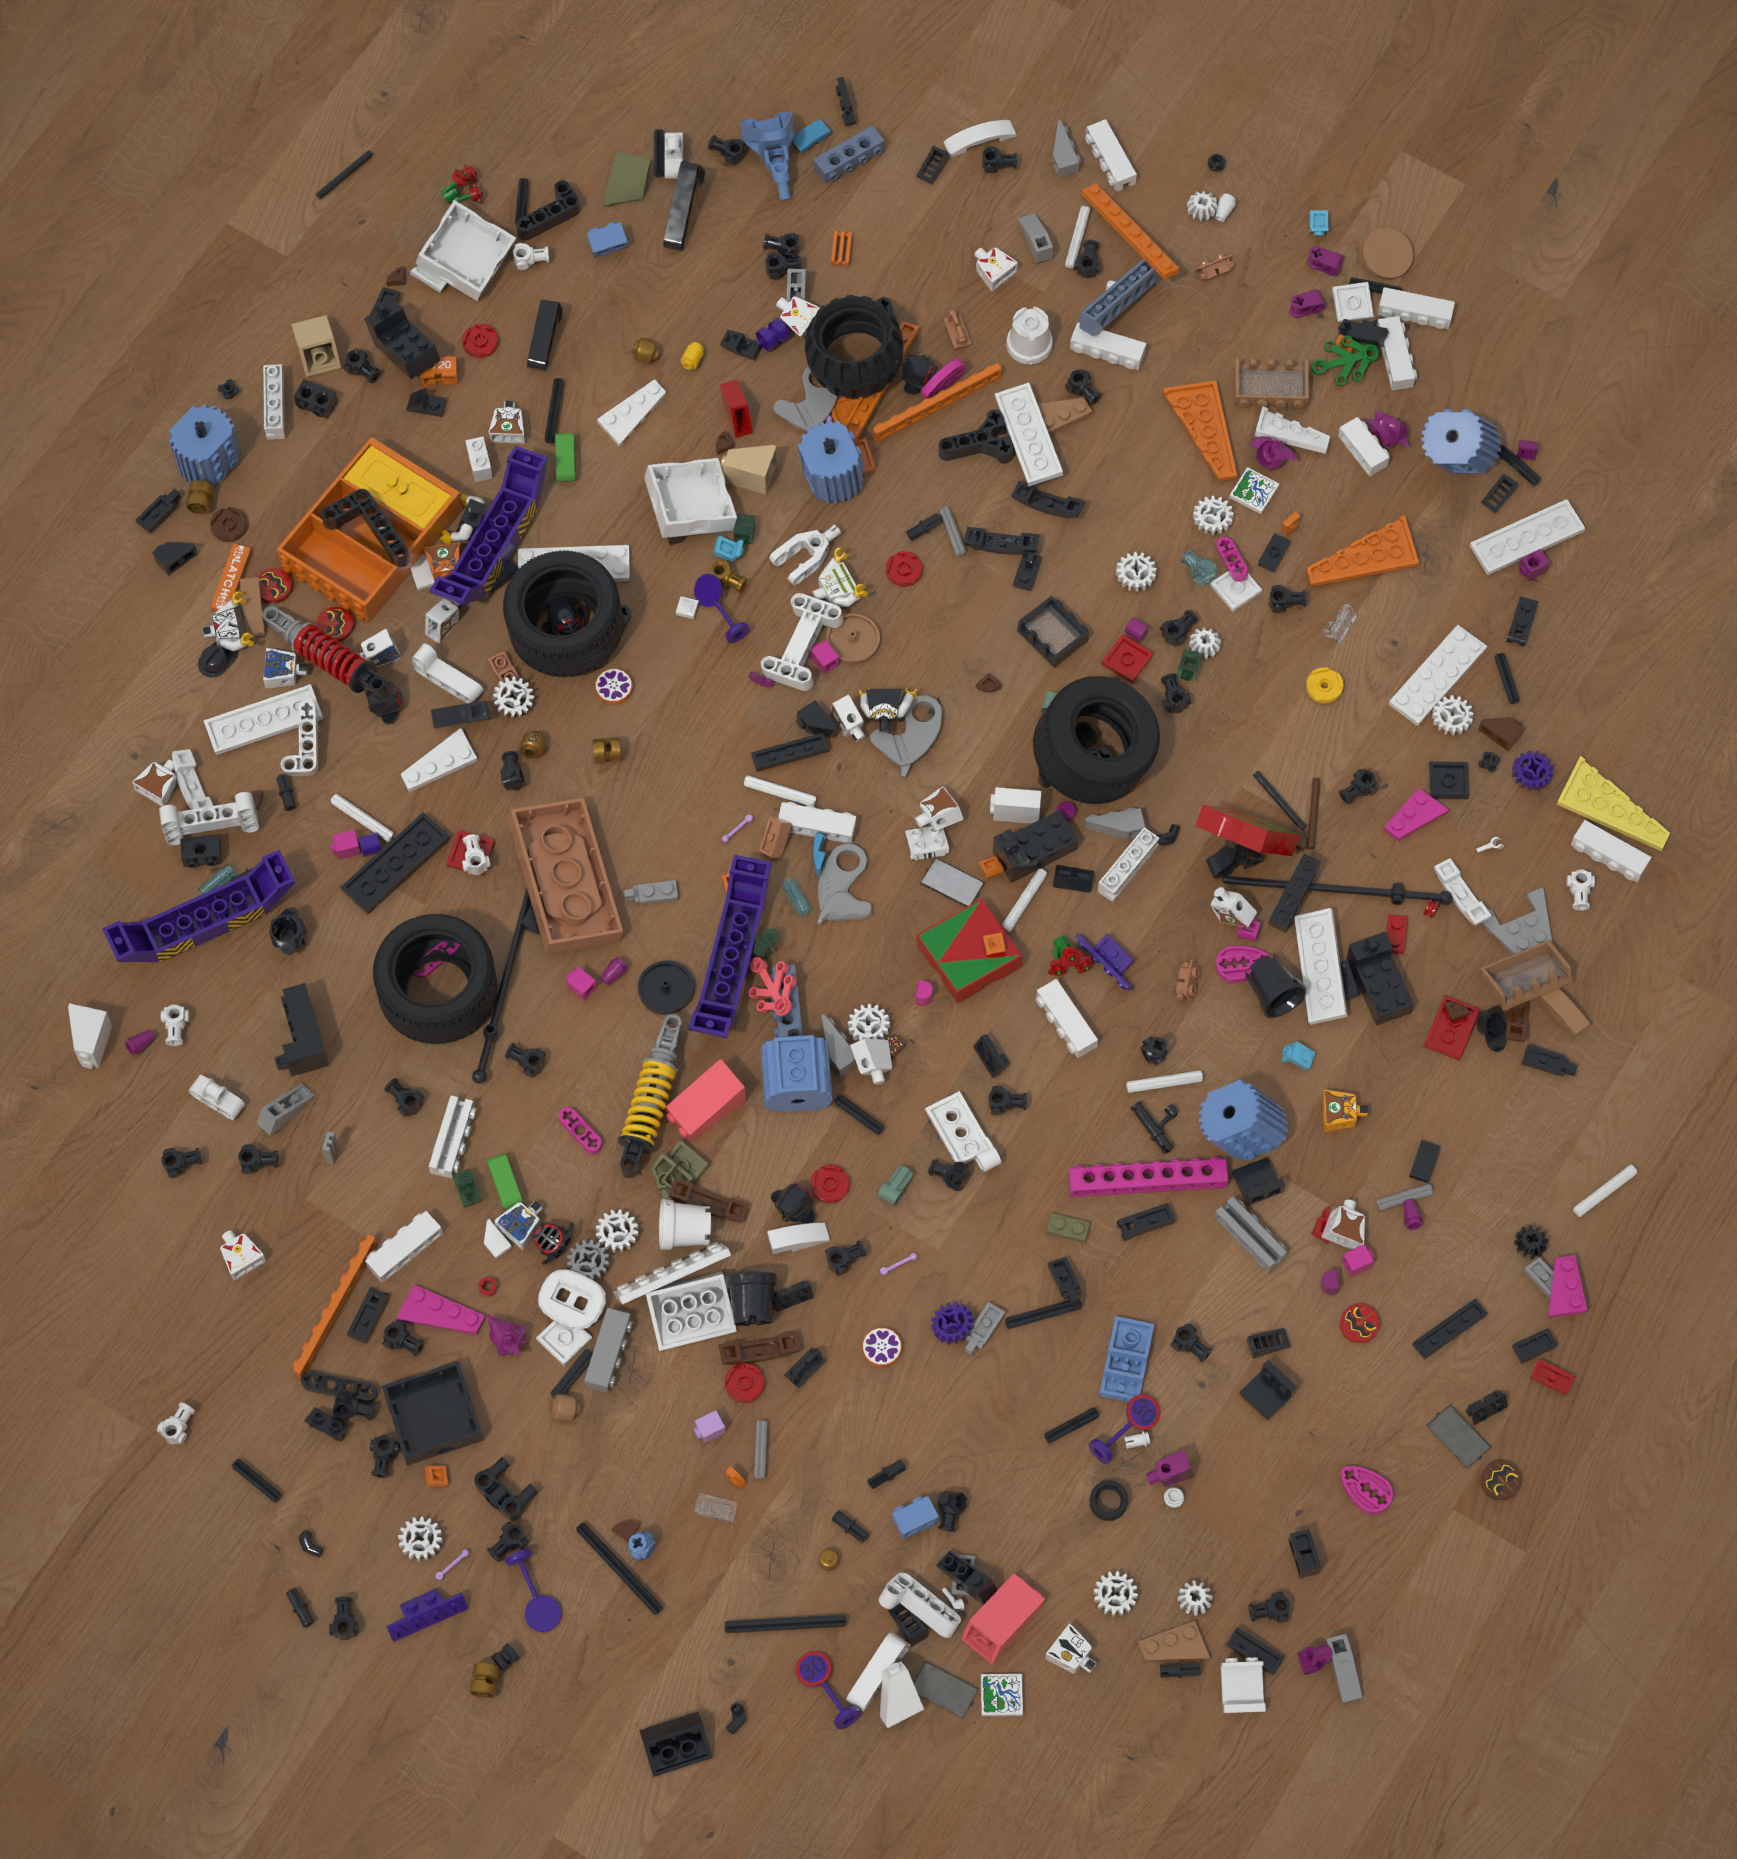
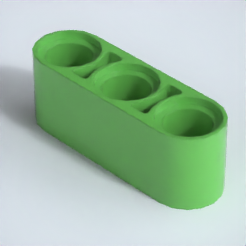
M556 433L557 482L576 481L574 433Z
M503 1153L486 1159L504 1211L519 1202L523 1204L506 1154Z

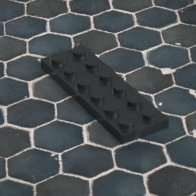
M423 812L340 888L368 914L449 841L450 836Z

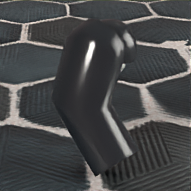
M1172 824L1168 833L1157 835L1159 837L1158 844L1161 846L1173 844L1180 827Z
M304 1530L299 1535L302 1550L320 1558L323 1548L314 1545L311 1540L312 1533Z
M734 1703L730 1708L733 1720L726 1729L732 1735L746 1721L745 1709L740 1703Z

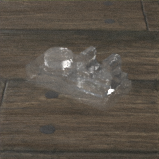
M1344 603L1334 622L1329 621L1327 623L1330 628L1323 630L1325 636L1333 638L1336 644L1341 643L1357 617L1351 604Z
M698 1493L694 1513L732 1524L734 1522L737 1502Z

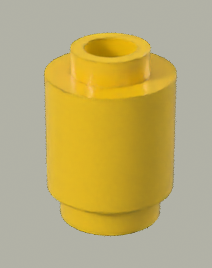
M692 342L687 346L680 359L685 369L697 368L704 355V348L701 344Z

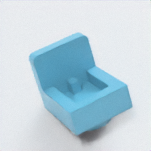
M1310 210L1309 233H1314V236H1325V233L1329 232L1328 210Z
M718 536L712 554L733 562L743 554V540L733 542Z
M1299 1042L1290 1043L1284 1047L1281 1061L1284 1063L1292 1062L1304 1070H1309L1315 1052Z

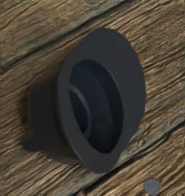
M217 642L213 643L203 650L198 660L199 671L206 677L214 678L221 675L236 660L238 650L231 651L222 646H217Z
M1493 1006L1488 1011H1480L1476 1024L1477 1030L1485 1036L1487 1046L1492 1051H1502L1507 1044V1040H1505V1016L1502 1008Z

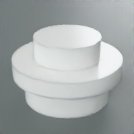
M1169 1488L1164 1494V1501L1169 1507L1177 1508L1182 1505L1184 1494L1178 1488Z

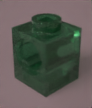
M737 514L734 542L743 540V545L753 544L756 526L755 516Z
M1184 649L1177 677L1186 681H1196L1202 653ZM1191 665L1193 666V668H1187L1185 666Z

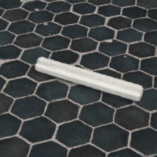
M1082 206L1080 208L1065 262L1066 268H1074L1090 213L1089 207Z
M749 775L745 777L744 786L805 805L814 806L816 803V796Z
M335 794L331 798L333 805L374 833L376 832L378 836L387 842H390L394 837V833L340 795Z
M1041 868L1037 870L1003 922L1002 928L1007 933L1011 932L1047 876L1045 870Z
M1198 1070L1128 1081L1126 1087L1127 1091L1131 1093L1202 1082L1203 1074L1202 1071Z
M1633 1165L1626 1167L1576 1205L1573 1209L1574 1213L1581 1217L1635 1176L1637 1169Z

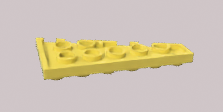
M1580 756L1557 805L1662 852L1670 832L1655 819L1646 815L1640 806H1636L1631 802L1625 793L1610 780L1602 777L1596 768L1591 767Z

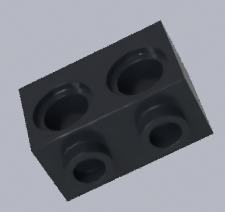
M303 379L294 395L295 405L299 409L311 411L318 417L329 418L338 402L335 391Z
M1310 1529L1291 1533L1288 1542L1300 1579L1319 1574L1321 1564Z

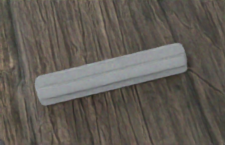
M941 508L940 514L954 551L958 557L966 554V550L950 508Z
M1425 1184L1376 1200V1205L1379 1210L1403 1204L1408 1199L1416 1200L1432 1195L1433 1189L1430 1184Z
M757 1421L755 1479H765L767 1421Z

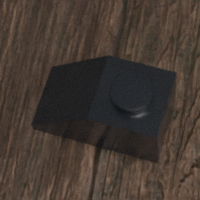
M166 542L163 545H159L152 552L155 562L168 576L198 555L193 543Z
M816 700L797 711L796 722L800 729H805L808 734L812 735L824 733L825 737L835 738L837 736V727Z

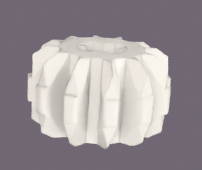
M1197 191L1195 195H1191L1187 202L1189 215H1193V220L1199 218L1201 222L1203 218L1208 221L1210 217H1214L1218 208L1216 197H1212L1211 193L1206 194L1205 191L1202 194Z
M1205 627L1202 628V631L1196 629L1195 634L1190 636L1191 641L1189 642L1192 654L1197 653L1198 658L1204 656L1205 659L1208 658V655L1214 657L1215 652H1219V646L1221 645L1218 632L1213 633L1212 628L1206 631Z
M1195 1580L1192 1582V1586L1185 1583V1589L1180 1588L1179 1593L1181 1595L1177 1598L1179 1602H1182L1180 1608L1184 1609L1187 1607L1186 1614H1189L1191 1610L1194 1611V1616L1198 1615V1610L1204 1614L1206 1612L1205 1608L1211 1607L1209 1601L1213 1597L1208 1594L1210 1588L1203 1589V1582L1196 1586ZM1194 1595L1198 1596L1196 1602L1192 1601V1597H1194Z

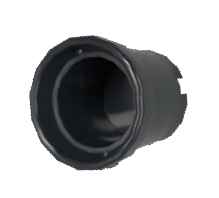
M1268 955L1258 959L1250 966L1252 970L1250 975L1247 971L1245 973L1246 980L1260 1002V1009L1267 1018L1280 1017L1290 1012L1299 1005L1307 993V987L1289 972L1276 955H1273L1274 958L1272 959Z
M756 1271L727 1275L725 1283L730 1292L734 1325L750 1326V1324H757V1326L773 1323L774 1287L777 1285V1274Z

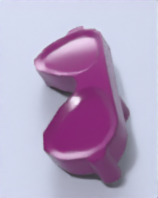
M750 672L748 676L753 682L766 688H770L774 684V681L765 679L764 675L759 678L756 673Z

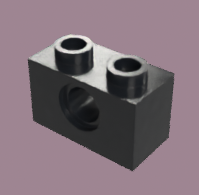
M219 835L180 838L181 860L184 867L196 868L199 865L215 866L222 863ZM199 851H205L204 854H197Z

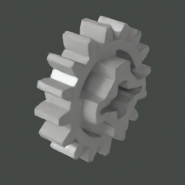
M592 1239L589 1244H586L585 1240H582V1245L575 1243L576 1249H569L572 1255H567V1260L570 1261L567 1263V1267L571 1268V1271L585 1275L594 1280V1277L600 1280V1273L606 1274L605 1267H609V1262L606 1261L609 1259V1254H605L607 1252L606 1248H601L600 1242L594 1245ZM577 1255H579L580 1258L576 1261L577 1263L575 1264V1259ZM601 1258L600 1266L597 1267V1262H599Z

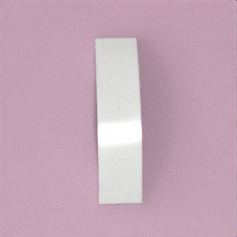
M1010 120L990 121L954 134L944 141V145L949 156L953 157L967 152V148L997 138L999 141L1016 137V132Z
M191 750L173 751L172 759L177 781L190 809L213 806L210 797H205L194 770L196 762Z
M1451 858L1434 866V870L1444 889L1451 892L1452 901L1473 925L1476 926L1491 918L1492 915L1482 901L1478 902L1460 877V871Z

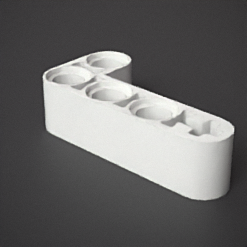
M425 643L422 644L412 657L413 667L420 675L465 703L475 702L483 692L480 684L438 659L436 651Z
M304 700L299 704L298 708L299 755L285 756L281 760V768L287 776H311L318 771L317 709L312 701ZM307 707H310V709H311V710H309V717H310V719L307 718V715H306V712H305V711L307 710ZM307 725L313 726V729L310 732H305L303 730L304 727ZM306 744H313V748L311 750H304V746ZM292 762L295 764L293 769H285L288 763ZM307 762L314 763L311 769L304 768V765Z
M898 1573L886 1584L879 1597V1603L887 1609H892L901 1603L945 1638L952 1637L961 1622L960 1616L907 1573Z
M889 1633L848 1694L846 1700L864 1712L882 1686L883 1670L901 1660L911 1644L895 1633Z

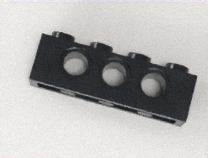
M1305 853L1303 854L1269 919V925L1286 933L1320 868L1321 861Z

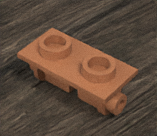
M1225 253L1215 257L1216 260L1213 262L1206 260L1200 263V267L1195 271L1200 270L1199 277L1205 281L1217 276L1215 269H1218L1219 274L1231 271L1234 267L1233 261H1229L1232 254L1228 256Z
M955 310L950 311L949 316L943 318L954 349L972 345L961 314H958Z
M1193 960L1190 963L1184 962L1180 966L1178 979L1185 981L1177 982L1175 992L1176 999L1184 1000V998H1187L1190 1003L1193 1001V996L1196 995V981L1200 975L1199 967Z

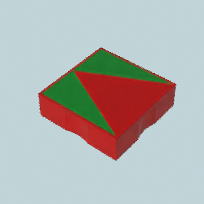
M1202 805L1195 825L1198 828L1249 849L1266 854L1293 856L1300 837L1297 833L1240 810Z
M982 898L916 935L917 947L929 964L939 973L943 984L956 1003L977 993L987 984L1000 980L1023 966L1022 955ZM1002 932L1006 951L986 955L983 936Z

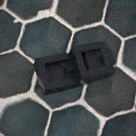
M727 330L720 343L723 348L751 360H756L763 347L762 345L758 346L757 343L759 341L747 339L743 333Z
M1421 1140L1409 1175L1410 1178L1428 1183L1440 1146Z

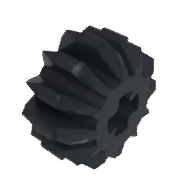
M1529 1225L1528 1230L1522 1227L1521 1232L1516 1233L1515 1237L1517 1239L1514 1241V1245L1518 1246L1517 1252L1523 1251V1258L1527 1254L1530 1255L1531 1259L1535 1255L1540 1257L1542 1252L1547 1250L1546 1244H1548V1239L1544 1238L1545 1232H1539V1226L1536 1227V1230L1533 1229L1532 1225Z

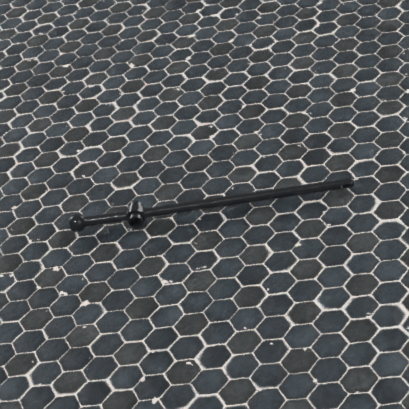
M1229 876L1222 878L1224 884L1283 889L1289 883V881ZM1311 883L1308 891L1390 897L1394 905L1403 904L1404 899H1431L1439 901L1442 905H1449L1452 900L1450 891H1442L1440 894L1405 891L1404 885L1401 883H1394L1391 890Z
M527 888L491 1021L483 1030L485 1043L478 1069L472 1073V1080L477 1084H482L487 1079L485 1069L491 1046L499 1037L497 1024L524 928L521 922L528 912L531 902Z

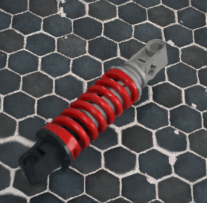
M274 606L264 609L262 616L269 628L283 637L288 644L292 645L291 649L295 654L297 653L305 657L309 662L326 671L344 685H348L355 693L367 691L377 699H385L389 696L390 687L385 679L376 673L377 666L373 661L361 657L359 653L354 652L351 648H347L345 644L339 643L331 635L325 634L314 623H304L301 620L296 621L293 617Z

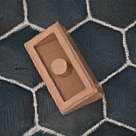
M770 816L759 852L770 858L780 859L792 824Z

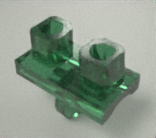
M771 928L764 930L762 939L756 935L753 940L757 944L752 952L766 961L771 952L776 954L778 948L774 944L779 939L777 931Z
M470 1168L452 1175L464 1208L482 1202Z

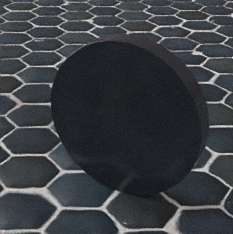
M659 961L651 964L642 972L638 981V993L643 1005L651 1012L660 1015L675 1014L683 1010L692 1000L694 983L690 972L683 965L674 961Z

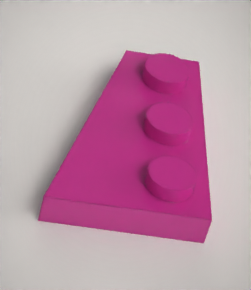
M1418 788L1384 826L1383 830L1399 841L1416 832L1418 828L1432 823L1434 819L1448 814L1449 809Z
M1575 1255L1555 1258L1547 1318L1587 1313Z

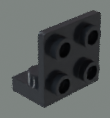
M1268 1158L1258 1160L1232 1171V1175L1247 1206L1281 1194L1284 1191L1285 1183L1282 1178H1277Z
M1267 1360L1262 1365L1261 1372L1240 1391V1395L1266 1420H1269L1295 1395L1297 1386Z

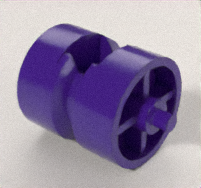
M776 318L768 324L767 328L762 327L756 331V337L759 341L757 343L758 346L762 345L769 352L778 345L779 341L784 342L790 338L787 329L788 325L784 324L779 318Z

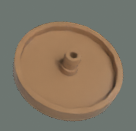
M1379 228L1370 233L1364 240L1361 248V258L1364 266L1372 275L1383 280H1393L1402 276L1409 269L1413 260V250L1409 240L1400 231L1393 228Z
M849 613L842 615L843 624L840 627H828L826 632L827 642L839 656V662L848 665L867 662L876 654L880 645L878 627L870 618L862 614Z

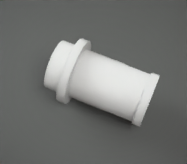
M1141 1431V1434L1124 1436L1125 1442L1134 1441L1126 1443V1448L1129 1449L1143 1445L1147 1447V1444H1150L1148 1432L1144 1433V1431Z

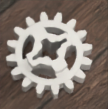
M1212 496L1211 500L1205 497L1204 502L1199 500L1198 506L1194 507V524H1199V530L1204 528L1205 534L1211 531L1212 535L1215 534V531L1222 534V529L1227 531L1228 525L1232 524V506L1227 507L1228 501L1221 502L1222 497H1219L1218 500H1215L1214 496Z
M1134 552L1133 556L1127 553L1126 559L1121 557V563H1117L1116 575L1118 576V582L1123 581L1122 587L1128 585V590H1131L1132 587L1135 588L1136 592H1138L1139 587L1146 590V584L1151 586L1152 581H1155V562H1150V556L1144 558V553H1141L1140 556H1137L1136 552Z
M513 676L512 681H509L506 677L505 683L500 681L499 687L494 689L498 693L493 694V699H497L494 702V706L499 705L498 712L505 711V717L508 713L511 714V718H514L515 714L521 717L522 711L527 713V707H532L530 701L534 699V696L529 694L533 692V689H527L529 683L523 684L522 678L516 681L515 676ZM506 688L507 693L501 697L502 691ZM513 694L514 697L517 696L516 700L510 698V695ZM526 697L525 703L521 706L520 701Z
M1451 695L1449 700L1443 697V701L1438 700L1433 708L1432 719H1435L1433 724L1439 725V731L1444 729V734L1446 735L1448 732H1451L1452 736H1454L1456 731L1461 735L1463 729L1467 731L1469 725L1472 724L1473 712H1470L1472 706H1466L1467 700L1461 702L1460 696L1457 700L1454 699L1453 695Z
M868 1004L867 1008L861 1005V1010L854 1009L855 1015H849V1033L853 1034L854 1040L858 1038L859 1041L862 1039L884 1040L883 1034L888 1035L889 1033L887 1029L890 1028L889 1016L885 1015L884 1009L879 1011L878 1005L874 1008H871V1004Z
M620 1209L618 1214L611 1210V1215L608 1216V1214L604 1213L605 1219L598 1220L600 1225L596 1226V1231H598L596 1237L600 1239L601 1245L605 1244L606 1250L611 1247L613 1253L616 1252L617 1248L623 1252V1247L625 1246L630 1249V1242L636 1243L634 1237L639 1235L638 1231H636L638 1224L634 1223V1217L629 1218V1212L623 1215ZM627 1224L630 1227V1233L625 1229ZM604 1229L609 1233L608 1238L604 1235Z
M421 1516L420 1521H417L414 1517L413 1523L410 1524L406 1521L407 1528L400 1529L403 1535H398V1539L402 1541L399 1543V1547L404 1548L402 1551L404 1555L409 1553L410 1560L416 1556L418 1562H420L421 1557H424L427 1561L429 1554L433 1557L435 1556L434 1550L440 1551L441 1548L438 1543H443V1540L438 1536L442 1535V1532L437 1530V1523L431 1525L432 1520L430 1518L425 1522L423 1516ZM410 1533L411 1539L408 1541L409 1543L407 1544V1537ZM432 1535H434V1540L431 1545L429 1541L432 1538ZM417 1537L424 1538V1540L421 1542L417 1540Z
M1119 1571L1116 1572L1115 1576L1108 1572V1578L1102 1575L1101 1582H1096L1095 1586L1098 1589H1094L1093 1594L1098 1596L1094 1598V1602H1100L1098 1609L1104 1607V1614L1111 1611L1112 1617L1115 1616L1116 1612L1123 1616V1610L1129 1613L1131 1610L1130 1606H1135L1136 1602L1133 1599H1137L1138 1594L1133 1592L1137 1590V1586H1131L1133 1579L1126 1580L1127 1574L1120 1577ZM1103 1588L1107 1592L1104 1598L1102 1597ZM1127 1590L1129 1591L1128 1600H1126V1597L1124 1596ZM1112 1591L1114 1593L1119 1592V1597L1117 1595L1112 1596Z

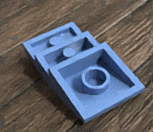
M1115 1316L1099 1396L1129 1402L1134 1396L1140 1395L1154 1324Z

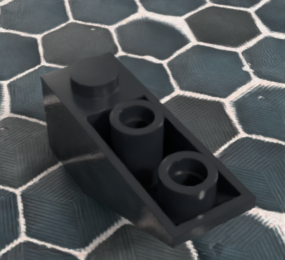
M486 700L431 709L434 728L490 719Z
M948 1551L936 1565L966 1593L983 1605L998 1591L990 1577L951 1551Z

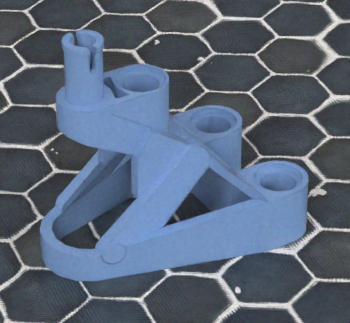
M780 112L771 119L761 121L746 119L740 121L742 140L759 155L761 161H764L766 169H770L772 180L778 186L779 199H789L791 196L788 187V181L790 180L788 155L790 144L796 132L793 114L791 112ZM782 155V157H777L769 160L770 156Z

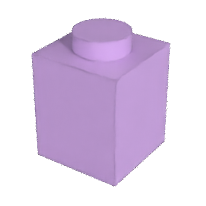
M716 1410L695 1420L694 1433L698 1439H702L704 1444L726 1433L725 1426Z

